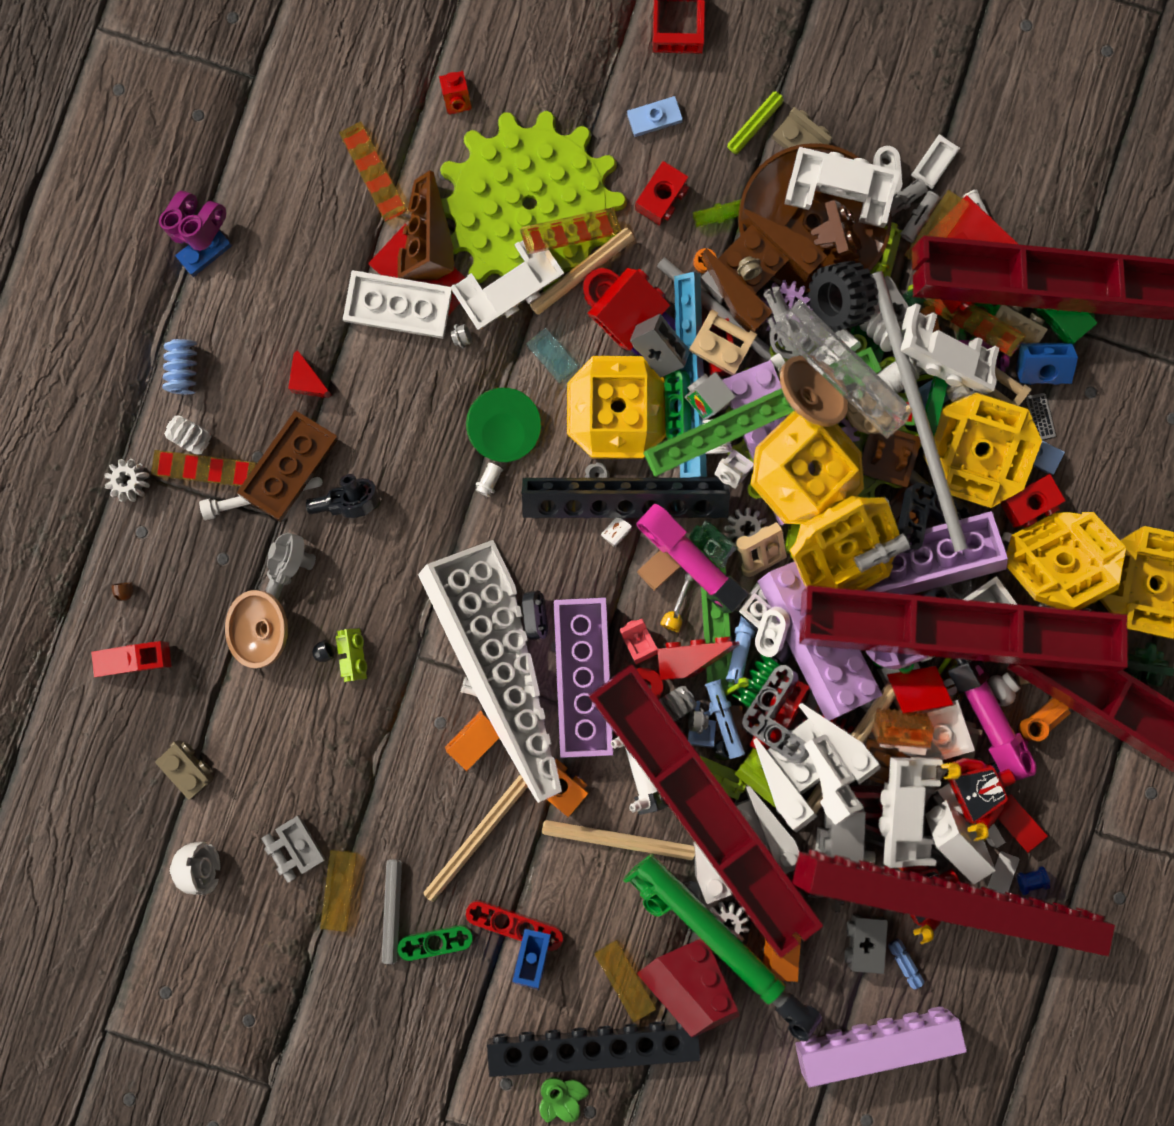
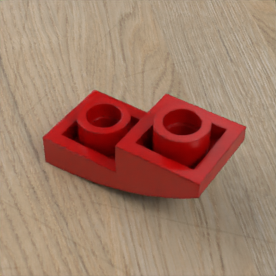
M1010 794L1007 797L1008 801L1003 804L1004 809L998 819L1026 852L1029 853L1048 836Z

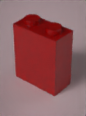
M627 268L587 313L620 348L629 351L633 348L630 339L636 325L658 314L662 315L670 306L664 299L666 297L665 293L658 287H653L648 282L649 276L641 269Z

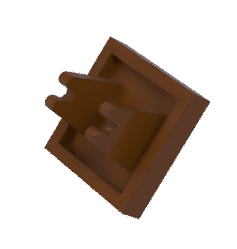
M836 200L825 203L829 220L811 231L812 235H818V239L814 240V244L820 245L822 249L837 247L838 253L851 261L861 258L859 250L862 249V243L859 235L854 234L852 225L856 223L853 212Z
M888 427L878 434H868L862 451L863 475L907 488L921 444L920 437Z

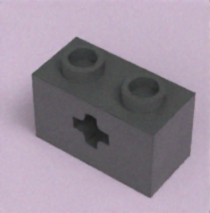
M661 314L636 325L630 339L635 350L639 351L648 362L649 367L660 378L683 368L690 353L687 346Z
M852 914L851 921L847 922L846 932L847 937H850V947L845 948V963H848V967L852 971L884 974L888 920L884 917ZM866 937L871 943L867 944L864 949L860 942H865Z

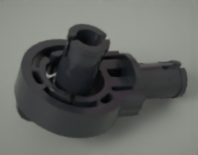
M354 474L343 476L340 480L341 487L330 490L326 496L306 499V509L309 515L330 511L332 516L342 515L346 518H358L367 515L380 505V495L373 481L365 478L356 479Z

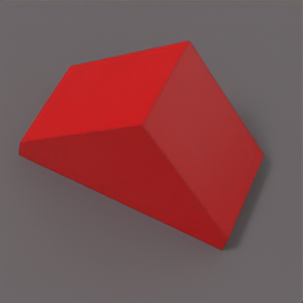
M297 350L293 354L288 389L294 394L323 398L331 397L332 394L303 355Z

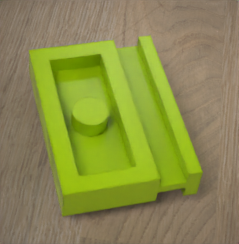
M752 748L735 775L776 808L758 752Z

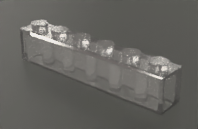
M801 299L782 315L773 328L879 432L888 438L906 423L913 409Z

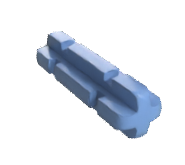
M896 939L890 942L888 948L895 955V960L904 976L908 977L907 981L911 988L915 990L925 984L924 980L917 973L918 969L909 953L905 951L906 948L902 941Z

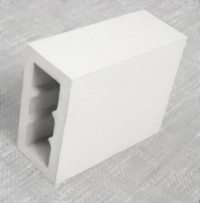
M947 800L925 814L937 848L973 884L996 871L984 840L974 841L977 837L976 831L968 832L967 829L971 825Z

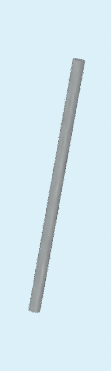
M876 272L871 274L870 277H873L875 280L874 288H877L878 291L876 298L878 299L881 315L954 551H961L968 548L909 356L900 351L903 337L883 272Z

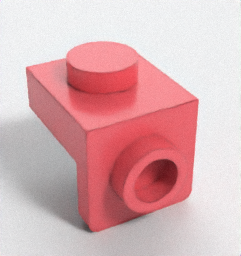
M643 619L630 621L619 630L636 665L658 654L657 647Z

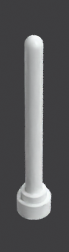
M320 477L311 478L303 491L320 487L323 483ZM240 496L218 502L210 498L199 501L200 510L205 521L216 518V515H219L221 511L251 504Z

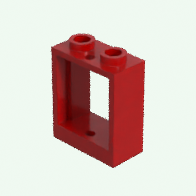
M653 0L652 53L702 54L704 46L705 0ZM660 1H697L696 34L659 33Z

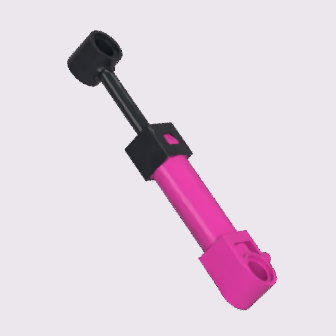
M653 504L636 523L639 530L663 553L667 552L708 593L707 597L723 613H731L736 610L758 632V628L739 612L743 606L742 601L748 596V593L731 576L727 577L685 535L687 532L664 508ZM786 638L781 651L770 657L779 665H785L793 656Z
M936 588L920 595L949 598L946 591L942 588ZM956 659L957 663L948 670V673L955 683L959 694L965 692L992 744L989 751L999 771L1002 772L1010 769L1015 781L1035 775L1036 762L1027 747L1028 741L1022 738L1020 733L1015 734L987 682L990 675L983 661Z

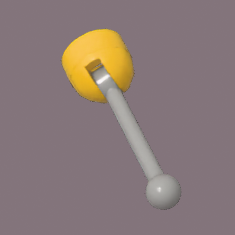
M687 572L685 574L686 580L674 611L667 612L660 623L662 627L674 632H679L681 629L682 618L678 612L689 584L694 580Z

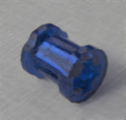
M1043 866L1038 867L1036 871L1016 874L1017 882L1023 895L1042 888L1045 890L1050 889V880Z

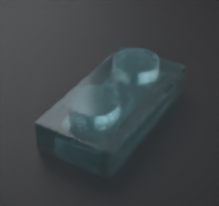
M546 328L526 343L530 351L559 384L578 369L576 362Z

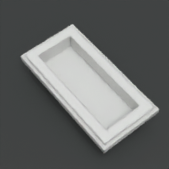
M939 134L911 176L915 179H922L926 186L932 189L960 148Z

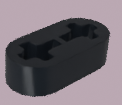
M538 590L526 592L522 598L526 635L530 640L544 639L548 634L544 596Z

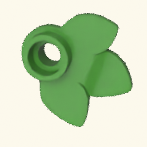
M557 1077L546 1079L541 1087L543 1099L539 1106L540 1115L547 1123L553 1121L557 1116L565 1122L577 1121L580 1115L577 1102L589 1095L588 1089L577 1080L564 1082ZM554 1089L559 1090L556 1094H550Z

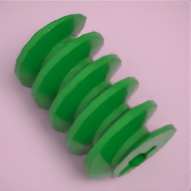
M762 654L760 656L764 663L759 661L754 663L758 671L751 669L748 671L752 678L748 679L749 686L737 689L739 696L731 694L748 708L773 670L780 666L770 657L763 656Z

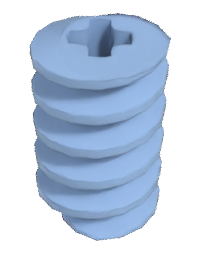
M175 339L164 344V349L169 351L163 355V358L168 361L163 365V369L168 371L163 374V379L168 381V383L162 386L165 391L185 395L196 393L188 390V387L196 385V382L189 380L190 376L196 375V372L189 370V367L197 365V362L189 359V357L197 355V352L190 350L191 346L197 345L196 341Z

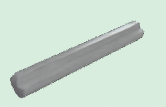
M390 859L386 862L382 963L395 964L398 955L402 861L398 859Z

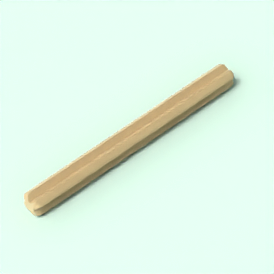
M889 683L881 690L882 696L875 699L851 734V736L862 742L863 745L896 698ZM819 781L806 801L815 814H817L822 806L820 803L823 800L821 781Z
M521 775L518 776L424 891L423 894L428 900L434 902L527 789L528 786Z
M545 820L543 823L542 833L544 835L686 860H693L695 856V848L692 845Z

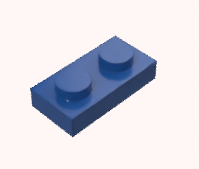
M219 230L210 246L206 249L198 251L188 245L175 256L191 276L194 277L232 247V245Z

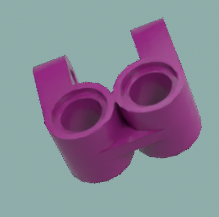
M180 190L174 195L165 211L161 214L159 224L174 242H185L194 250H204L210 246L213 238L224 223L226 208L222 204L208 201L198 215H193L198 204L196 196Z

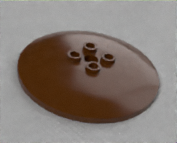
M810 143L784 149L771 156L759 166L748 181L740 201L738 212L740 236L748 229L740 221L743 210L747 209L809 238L814 243V240L818 239V235L814 236L811 234V231L815 228H810L806 223V219L813 216L818 218L820 225L829 220L825 203L836 200L853 212L856 223L852 225L854 234L859 235L862 243V249L859 250L861 258L852 261L863 264V269L867 268L869 271L874 268L883 255L890 237L892 224L891 208L887 224L885 225L887 229L859 222L864 202L815 191L809 210L784 204L799 147L827 154L837 152L844 155V158L852 160L860 157L833 145ZM816 245L827 255L820 268L844 261H851L840 255L837 247L822 249L820 245ZM787 265L771 280L778 286L782 285L783 280H786L787 286H791L792 282L796 281L797 289L803 285L805 286L803 294L810 292L809 283L813 281L811 276L804 282Z

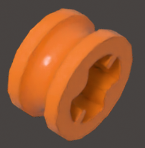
M706 248L700 249L694 257L695 269L703 274L708 270L704 267L703 263L698 262V259H702ZM708 249L716 257L713 250Z

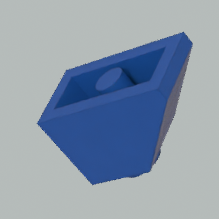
M528 929L524 930L512 981L514 984L540 990L550 934Z

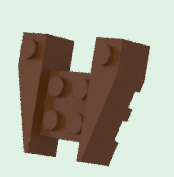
M744 209L740 221L748 229L719 258H716L706 248L703 252L702 261L710 276L713 277L719 293L730 309L733 319L747 332L751 330L756 333L773 313L757 295L786 265L806 282L823 265L827 255L809 238ZM749 256L756 259L759 258L762 271L757 277L751 280H744L742 276L738 275L737 269L741 260Z

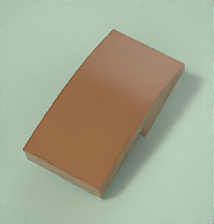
M660 550L637 573L655 591L671 578L681 566L667 552L663 553Z

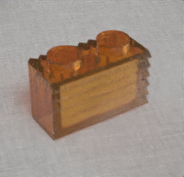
M880 708L876 709L873 734L878 744L931 748L934 726L927 712L924 714L922 712L903 714L901 710L896 711L894 709L891 711L890 708L888 710L885 708L882 710Z

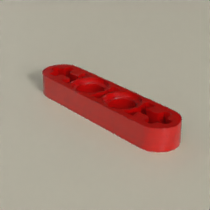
M482 900L471 902L466 909L467 920L475 926L522 941L523 935L520 933L519 927L521 924L528 922L534 926V931L538 932L540 926L543 927L542 933L550 934L551 931L556 933L555 937L559 940L558 942L553 941L552 945L549 944L548 951L557 950L562 945L563 933L555 925ZM477 906L482 907L481 912L488 915L490 909L494 910L495 912L491 917L490 924L485 923L488 919L487 917L473 918L474 913L470 912L471 909H476ZM497 915H507L510 924L506 928L497 927L495 924Z

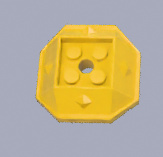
M592 356L567 383V435L592 459H644V451L659 445L666 438L664 378H660L649 367L648 362L643 356ZM615 401H621L625 404L626 408L624 411L617 413L612 410L611 404Z
M977 392L942 407L934 436L951 495L989 508L1024 490L1042 443L1029 409ZM986 442L988 444L987 451L983 454H976L975 448L977 444Z
M793 411L756 446L751 486L784 524H803L851 496H858L864 490L862 452L838 424L829 427L816 425ZM810 462H813L816 467L813 475L808 470Z
M851 496L801 524L796 543L790 549V553L805 587L808 585L865 590L890 576L893 567L891 563L895 556L890 558L889 562L877 564L862 573L858 569L854 557L875 548L876 544L888 542L900 534L890 505L885 498Z
M1058 512L1011 535L1006 552L1008 558L1007 568L1035 601L1047 604L1052 608L1081 610L1119 589L1126 547L1094 512H1082V514Z
M1143 526L1120 540L1126 547L1119 589L1101 598L1100 601L1109 613L1127 615V630L1174 639V532ZM1152 577L1156 579L1158 584L1156 590H1153L1149 584Z

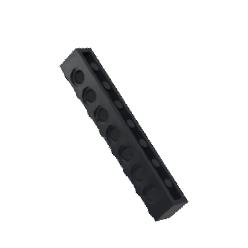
M719 478L522 479L523 518L639 519L653 504L664 508L672 518L716 519L728 518L730 488L729 485L723 483Z
M678 1021L674 1025H665V1022H652L648 1027H639V1024L623 1025L622 1029H613V1026H600L595 1031H587V1028H574L569 1033H561L560 1030H547L543 1035H534V1032H521L517 1037H508V1034H495L487 1042L489 1077L700 1061L698 1035L692 1038ZM671 1035L679 1038L677 1045L672 1047L664 1043L665 1039ZM645 1037L653 1041L651 1047L646 1049L638 1045L639 1041ZM619 1039L627 1044L625 1049L620 1051L612 1047L613 1042ZM589 1042H597L601 1048L597 1052H589L586 1049V1045ZM563 1044H571L575 1050L571 1054L566 1055L560 1051V1047ZM544 1046L547 1048L548 1053L542 1057L537 1056L534 1053V1048ZM510 1048H518L522 1055L514 1059L508 1055L507 1051Z

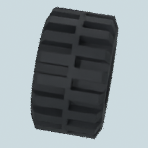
M844 261L822 267L817 270L818 273H814L812 276L813 281L809 283L810 292H808V298L811 301L809 304L810 309L814 311L813 316L815 319H819L821 326L826 325V329L830 331H841L862 325L871 319L870 315H874L876 311L874 306L878 303L876 298L878 291L877 288H874V278L870 277V271L867 268L863 269V264L856 263L855 261Z

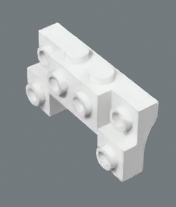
M799 147L784 204L809 210L815 191L864 202L859 222L884 228L888 221L900 171L869 164V161L862 158L854 160L844 158V155L837 152L827 154Z
M528 237L514 244L525 262L484 289L480 287L472 273L467 278L450 287L478 331L504 314L506 318L512 316L520 310L518 305L524 301L530 304L541 296L539 291L564 275V272L543 241L545 250L533 252Z
M917 303L907 308L901 331L905 333L901 352L917 360L916 366L924 369L929 375L945 380L948 385L958 387L964 384L984 395L994 391L997 381L995 365L999 347L994 346L986 349L981 346L983 339L979 337L969 341L967 346L939 330L932 333L937 314L931 313L927 316L919 312L921 305Z
M936 757L890 758L889 782H884V790L881 792L883 813L879 820L881 835L885 837L884 864L890 868L936 866V860L931 858V845L935 844L934 838L932 836H922L925 788L922 786H941V781L936 779L937 765H942V759Z

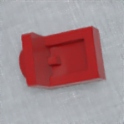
M450 72L439 76L447 114L471 110L472 107L464 72Z

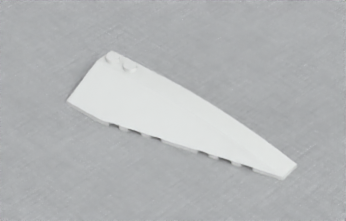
M494 540L427 564L418 576L468 680L515 766L538 803L562 792L555 759L550 751V737L545 729L544 710L540 707L538 698L540 693L532 657L528 653L526 645L528 641L526 631H523L521 623L522 613L516 601V587Z

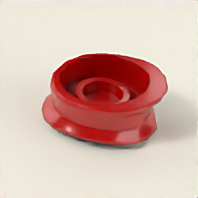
M606 268L592 270L586 275L583 282V291L588 305L593 307L619 278V275Z

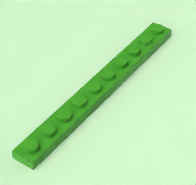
M871 347L827 367L839 380L843 389L882 371ZM782 388L654 446L643 453L654 476H657L782 418L794 410L787 402Z

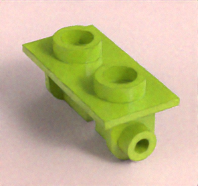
M892 222L890 237L885 251L878 263L870 271V274L882 271L884 277L891 276L901 238L900 233L902 232V230L897 229L898 224Z
M360 628L337 631L338 654H347V658L339 659L341 677H344V682L367 679V663L364 660L363 653L364 640Z
M700 756L727 795L738 800L740 794L744 792L746 784L735 775L737 771Z

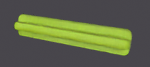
M776 91L773 92L730 140L727 147L732 153L738 154L780 107L784 100L782 95Z

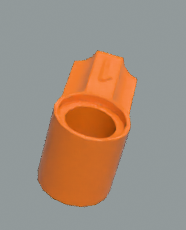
M1052 697L1033 715L1020 722L1018 732L1027 741H1042L1047 738L1053 728L1071 714L1069 707ZM1032 723H1035L1038 728L1035 736L1030 733V725Z

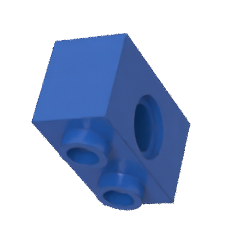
M1021 343L1015 369L1020 383L1029 385L1036 383L1072 384L1078 356L1073 344Z

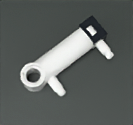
M618 737L611 741L613 748L624 747ZM626 749L639 796L634 797L635 802L630 804V810L632 812L638 811L639 815L667 808L668 805Z

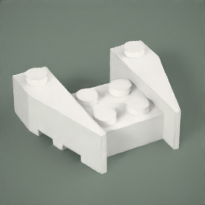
M801 703L799 705L808 719L792 731L794 734L806 742L825 734L859 784L880 769L879 763L862 742ZM755 738L753 741L776 808L797 833L817 817L801 796L820 781L815 764L810 755L804 762L795 763L773 748L766 750L761 742ZM788 742L786 746L792 749L794 754L799 755L801 753L799 746Z
M746 784L745 791L748 799L736 803L735 806L784 873L794 871L799 855L795 840L753 789ZM694 842L695 876L706 904L730 896V890Z

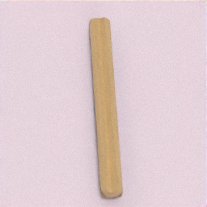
M628 228L623 229L540 294L539 298L530 303L532 310L537 315L541 314L582 282L592 270L601 267L634 241L635 238L631 230Z

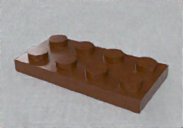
M295 410L237 491L238 496L281 522L338 441V436Z

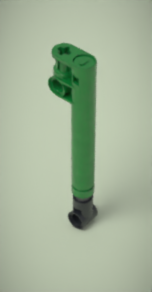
M652 853L629 871L623 881L625 883L630 882L640 892V896L644 899V908L650 914L660 917L669 910H672L757 995L759 994L760 998L767 1005L773 1003L776 1006L775 1011L789 1023L788 1030L792 1036L803 1042H807L822 1021V1016L818 1010L810 1005H803L791 992L787 994L784 991L786 985L779 978H776L775 974Z

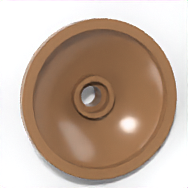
M794 356L785 362L780 371L781 388L787 402L798 415L813 424L827 427L834 426L844 419L848 410L845 391L836 376L826 366L806 356Z
M261 590L244 592L234 600L229 608L225 622V635L228 647L238 662L250 668H263L274 663L284 650L288 636L286 614L280 602L268 592Z

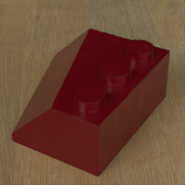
M701 938L656 958L636 973L692 1038L740 1016L712 950Z

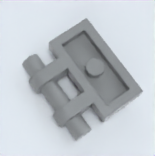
M300 815L275 829L280 837L279 840L275 841L270 833L261 838L266 846L264 848L268 855L271 854L278 866L276 869L279 875L283 874L287 883L297 878L291 869L296 865L301 874L326 860ZM284 845L292 857L288 862L279 849Z

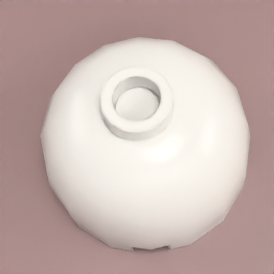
M207 842L189 843L179 849L174 855L170 866V873L176 887L182 892L192 895H208L215 889L219 880L215 879V869L220 870V859L216 848L212 844L207 845Z

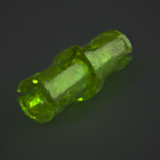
M741 199L722 205L716 203L714 207L694 211L693 219L694 222L696 221V228L715 222L721 224L726 219L737 217Z

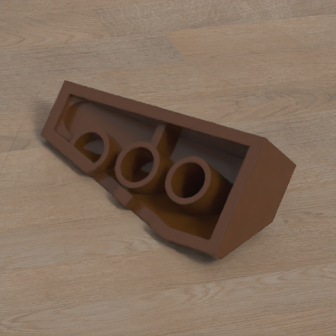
M429 170L415 179L408 206V210L412 213L408 225L404 226L403 234L407 235L405 249H399L398 278L412 281L438 280L454 271L453 244L435 174Z

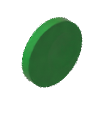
M504 387L494 388L484 392L473 402L467 414L466 430L471 444L481 455L497 462H511L524 457L533 449L540 435L541 419L534 402L521 391Z

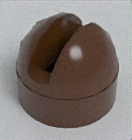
M132 582L111 585L113 596L117 600L127 601L132 597Z

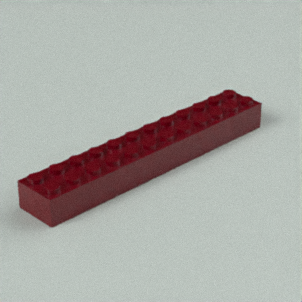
M923 235L912 248V270H916L913 274V297L1174 320V259Z
M808 585L801 594L800 616H804L800 620L799 644L1110 673H1116L1127 668V615Z
M1009 664L1007 669L1174 773L1173 701L1123 670L1110 673Z
M633 665L627 666L588 695L780 959L800 944L792 936L795 932L805 941L823 927L822 923Z
M809 849V853L799 852L792 884L816 895L1108 957L1115 929L1114 924L1105 921L1106 916L1092 913V911L1084 908H1069L1067 905L1056 902L1050 904L1038 898L1029 897L1027 899L1010 892H1005L1004 894L997 892L995 889L982 886L977 888L960 881L954 883L937 876L931 878L914 871H908L907 873L886 865L883 868L876 866L872 862L864 860L857 862L841 855H834L833 857L813 849Z

